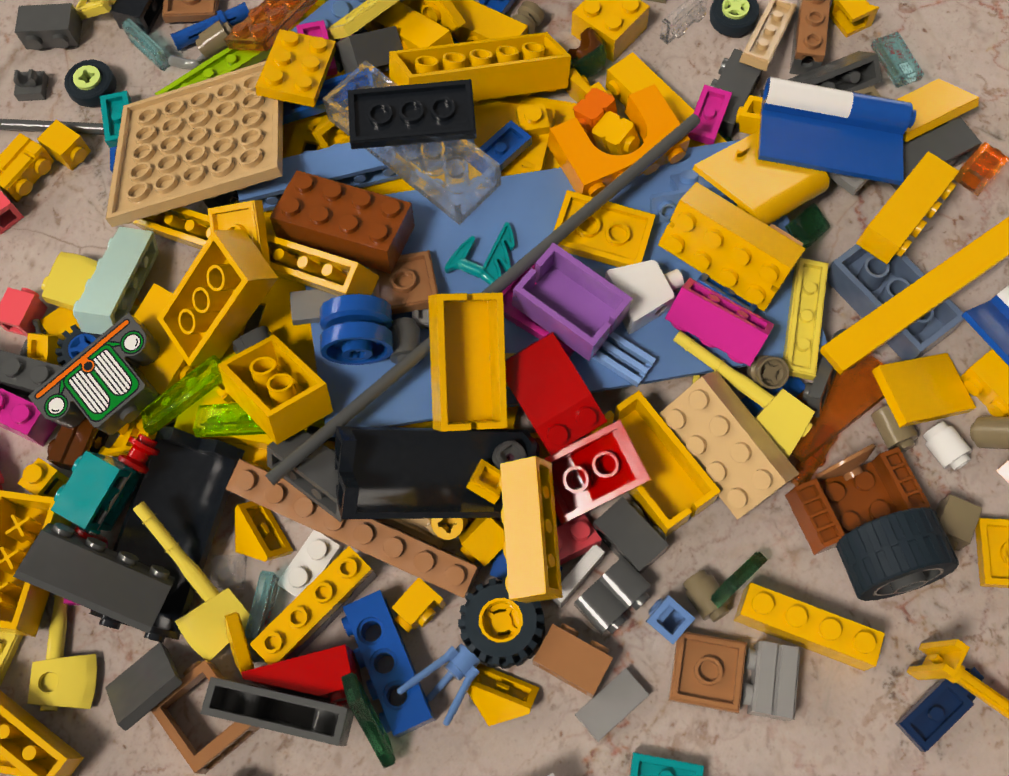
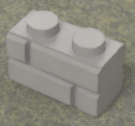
M758 641L754 644V649H748L746 669L751 670L750 684H744L742 704L748 705L747 714L782 721L795 720L801 648Z

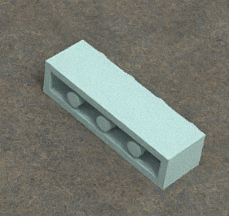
M119 227L114 237L110 238L107 250L103 257L98 260L94 274L91 279L87 280L81 298L75 302L73 307V316L77 319L81 332L102 335L130 312L159 254L153 231Z

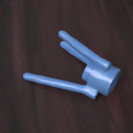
M460 644L456 649L451 646L443 656L397 689L398 694H403L448 662L445 666L448 672L426 697L427 701H432L453 677L459 681L465 677L443 721L445 726L451 723L472 681L480 673L476 667L481 661L463 644Z

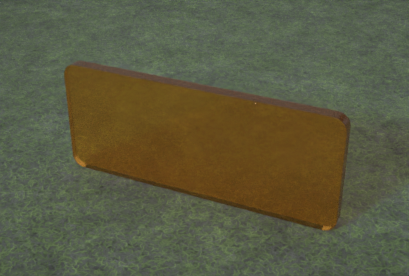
M868 355L857 366L848 369L840 375L836 372L820 417H812L810 420L813 424L812 428L805 437L800 438L791 453L795 458L800 461L807 460L885 398L872 373L874 368L884 364L873 356ZM803 391L796 398L807 406V402L803 401Z

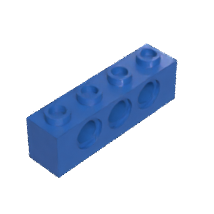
M381 590L343 606L346 616L341 618L348 637L354 635L358 648L353 650L360 668L366 667L371 679L366 681L370 695L373 700L379 698L383 708V712L379 713V718L385 732L389 733L392 731L393 736L399 738L435 721L420 682L407 690V699L402 705L393 706L391 704L390 695L393 690L405 684L417 673L394 621L387 600ZM373 625L380 626V637L373 642L366 641L365 633L367 629ZM385 656L393 657L394 666L392 670L385 674L379 673L378 662Z

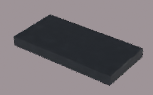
M471 79L347 90L351 149L477 138Z

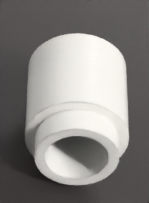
M945 421L938 423L923 435V438L927 441L925 443L926 447L944 469L952 467L956 471L971 461L968 455L973 450L955 428L948 426Z

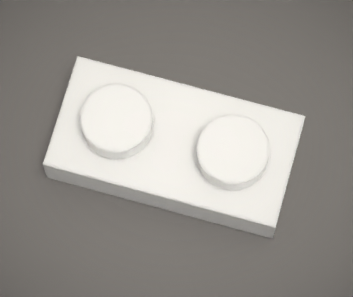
M313 530L276 584L297 597L337 558L343 548L322 533Z

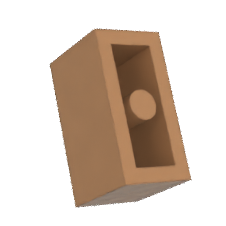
M552 623L533 658V665L593 698L613 660V657L607 655L609 649L594 640H591L590 644L577 638L579 632L566 624L561 623L560 627Z

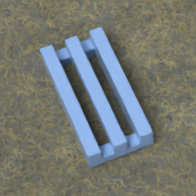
M615 332L611 335L608 334L607 341H605L601 348L612 354L613 357L622 363H626L638 371L639 374H634L599 350L592 357L636 387L640 385L656 361L654 357Z

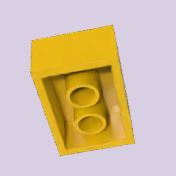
M274 334L217 364L226 392L276 445L333 412L327 383Z

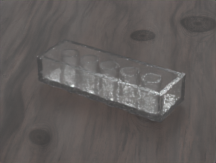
M365 60L322 98L328 119L350 136L347 90L399 85ZM468 139L364 148L459 225L501 185V165Z

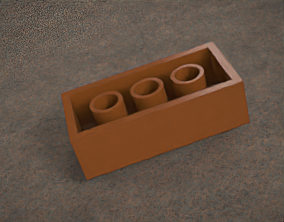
M296 170L270 215L275 236L355 261L363 266L389 274L392 273L415 227L412 203L298 170Z

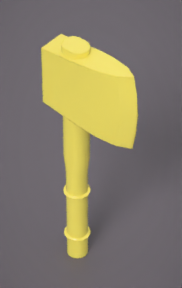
M60 252L51 268L49 276L45 277L42 282V298L47 303L73 310L75 302L81 298L85 290L87 280L91 279L98 261L74 253ZM133 304L129 313L134 315L139 306Z
M680 330L673 339L675 343L684 348L685 352L688 351L709 366L714 372L718 371L737 390L763 408L755 419L788 459L800 438L805 437L812 428L813 424L810 420L815 411L784 389L773 396Z
M143 501L134 507L133 511L204 600L202 604L177 619L175 623L188 644L204 660L210 662L229 644L225 615L233 612L239 613L245 633L249 631L247 625L253 619V616L230 587L221 592L216 589L200 567L184 552L179 542H176L155 516L156 513L154 514Z
M53 595L54 606L49 626L46 660L32 662L27 704L40 706V711L44 712L58 711V707L91 709L97 683L96 654L64 657L68 605L63 603V597Z

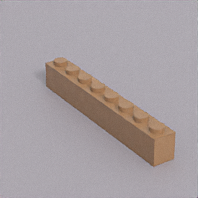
M239 459L226 490L462 598H465L471 592L482 567L481 565L472 563L466 558L377 519H344L342 522H339L282 478L277 484L273 485L265 476L271 470L253 462Z

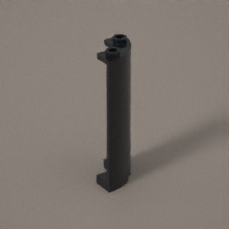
M159 426L154 440L158 442L155 448L160 450L158 456L150 455L145 463L149 471L147 474H141L113 551L132 553L139 558L138 562L150 567L153 564L162 566L170 571V576L175 577L173 585L149 634L145 632L144 638L164 643L165 637L179 640L181 632L175 621L188 613L196 590L184 577L170 555L165 553L166 550L145 524H142L143 522L133 511V508L144 501L154 514L156 513L155 516L176 542H179L184 552L203 571L230 495V491L226 490L227 484L239 459L242 460L245 450L220 440L203 439L175 427ZM90 610L89 614L101 618L100 625L119 630L120 625L124 624Z
M336 426L335 470H338L339 479L338 485H336V496L341 519L501 518V510L503 508L502 493L497 502L493 504L466 488L477 464L483 459L494 466L492 460L493 451L499 444L505 441L520 443L526 451L527 458L532 456L539 457V445L528 430L471 429L441 432L433 428ZM507 454V461H511L512 457L509 454Z

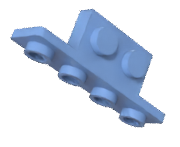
M686 170L680 174L670 175V187L673 191L652 194L650 196V213L656 215L653 224L669 222L679 200L696 182L737 206V203L694 170Z

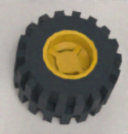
M496 578L489 579V583L484 586L482 583L475 586L477 590L473 594L469 592L465 597L467 602L465 606L461 605L459 611L461 619H458V627L461 629L460 635L467 649L474 653L481 662L494 668L497 666L507 669L510 668L509 666L522 665L524 660L527 658L531 659L535 655L534 652L542 644L543 634L545 635V617L539 601L523 603L509 600V593L505 586L506 578H503L502 581H496Z

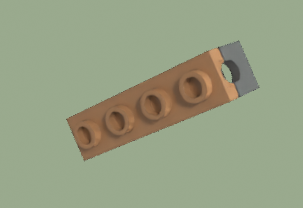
M797 0L789 74L800 75L822 65L826 52L831 0ZM802 60H808V61H812V62H811V63H804Z

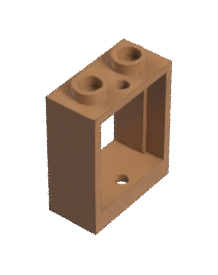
M204 660L203 662L197 661L190 665L183 672L182 685L151 710L193 772L197 774H206L260 729L259 727L234 722L199 752L195 750L167 708L205 677L209 681L210 677L225 679L214 663Z

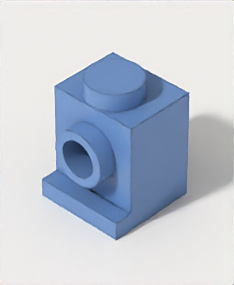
M667 595L664 600L662 598L658 599L648 612L650 616L646 622L671 644H674L695 620V617L672 597Z

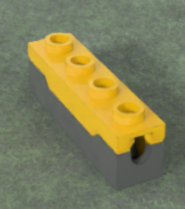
M348 546L249 645L268 665L298 657L344 611L343 606L350 604L377 577L376 573Z

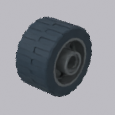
M926 507L897 511L864 523L842 536L836 546L857 598L864 601L890 598L919 589L944 578L959 565L958 558L935 510Z

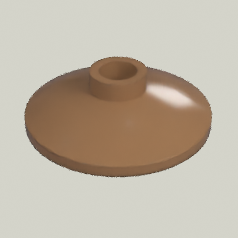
M873 443L818 473L815 475L816 478L828 479L843 476L845 481H848L864 472L860 466L872 454L876 447Z

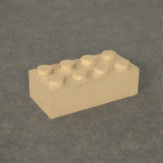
M718 371L701 376L659 413L668 427L720 489L719 497L737 520L752 511L799 475V472Z

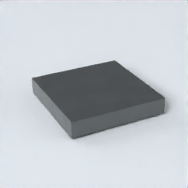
M159 642L105 688L117 724L126 731L182 685L183 682L168 649Z

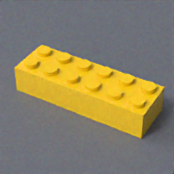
M548 32L389 51V84L391 86L471 79L474 104L480 100H502L508 96H529L531 93L542 91L555 92L557 89L568 88L571 55Z

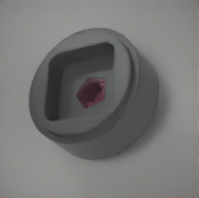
M505 441L499 444L494 449L492 455L493 464L498 469H500L501 463L527 458L524 447L516 441Z

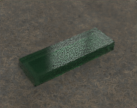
M351 672L342 676L341 679L348 705L383 768L385 769L395 764L396 758L389 735L385 732L380 718L357 675Z

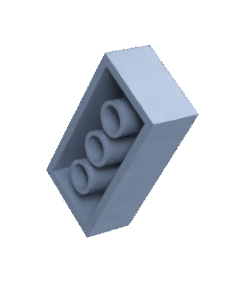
M856 244L832 262L828 269L827 282L864 318L925 274L905 254L901 258L894 255L890 262L885 264ZM948 299L892 338L887 344L903 361L920 358L956 330L964 320L961 316L963 312Z

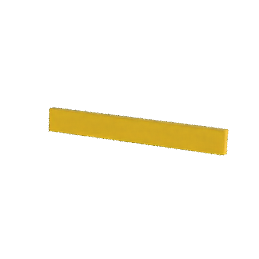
M1009 217L823 345L819 350L820 353L840 375L1009 257Z

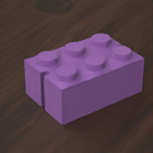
M553 242L535 263V270L531 268L513 288L512 306L549 333L553 332L556 338L590 361L605 343L608 334L611 335L627 316L633 298Z

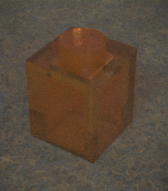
M984 142L963 164L954 180L976 196H979L1000 173L1009 158L997 148Z

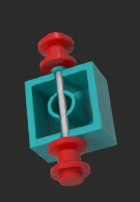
M141 433L137 438L130 436L128 439L132 445L128 454H119L117 460L111 456L85 451L74 462L72 466L73 473L67 483L62 485L54 496L55 503L51 511L76 524L75 532L78 536L85 539L87 537H94L107 543L108 540L100 534V530L111 531L136 489L141 473H148L149 468L145 464L150 455L158 456L160 450L155 448L158 443L157 441Z

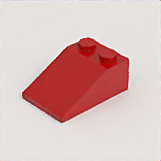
M553 332L505 360L506 383L551 456L608 422Z
M621 420L563 448L552 456L544 458V460L552 463L555 511L561 524L580 517L651 480Z
M346 644L241 672L242 679L258 686L329 701L330 703L336 702L337 705L356 702V696L365 693L360 667L354 651Z

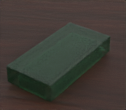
M813 203L784 227L791 236L804 243L802 247L808 248L830 228V224L818 206Z
M760 552L754 553L715 591L710 600L720 608L768 559Z

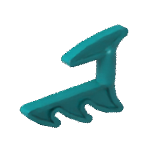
M508 222L504 224L483 266L467 260L475 244V237L471 236L453 253L445 265V272L461 270L481 278L491 285L501 276V269L498 263L502 265L505 272L510 269V259L506 245L512 251L515 244L513 232Z

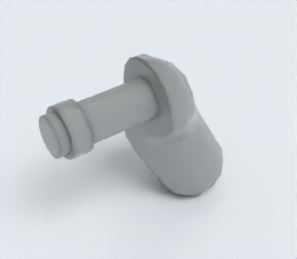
M203 54L196 60L170 55L168 63L171 66L182 69H194L207 58Z

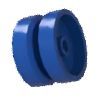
M351 294L331 298L320 307V326L324 330L320 335V352L325 359L339 364L364 365L380 362L389 358L393 353L392 331L389 330L392 326L391 304L386 300L372 295Z

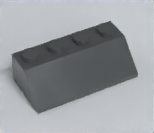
M48 523L38 534L13 577L149 634L175 580V577L170 576V571L159 565L153 564L150 567L138 562L139 558L132 553L126 551L118 553L106 548L107 544L100 539L94 537H87L85 539L74 534L73 528L65 524L55 523L53 525Z

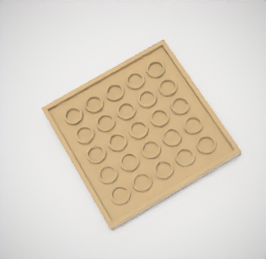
M266 61L123 106L105 218L111 227L129 224L135 220L159 215L162 212L175 208L186 207L195 202L216 198L228 192L243 190L248 186L265 181L269 182L283 176V101L256 95L255 86Z

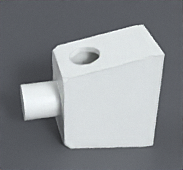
M655 260L609 269L605 274L607 281L633 298L628 314L622 321L628 334L637 331L667 312L675 299L673 290L684 285L683 276L678 269L663 274Z

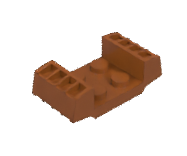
M899 447L882 452L872 462L861 465L860 467L864 472L848 481H845L843 476L828 478L820 482L815 478L794 487L785 495L814 555L836 548L837 542L842 536L864 523L897 511L931 507Z

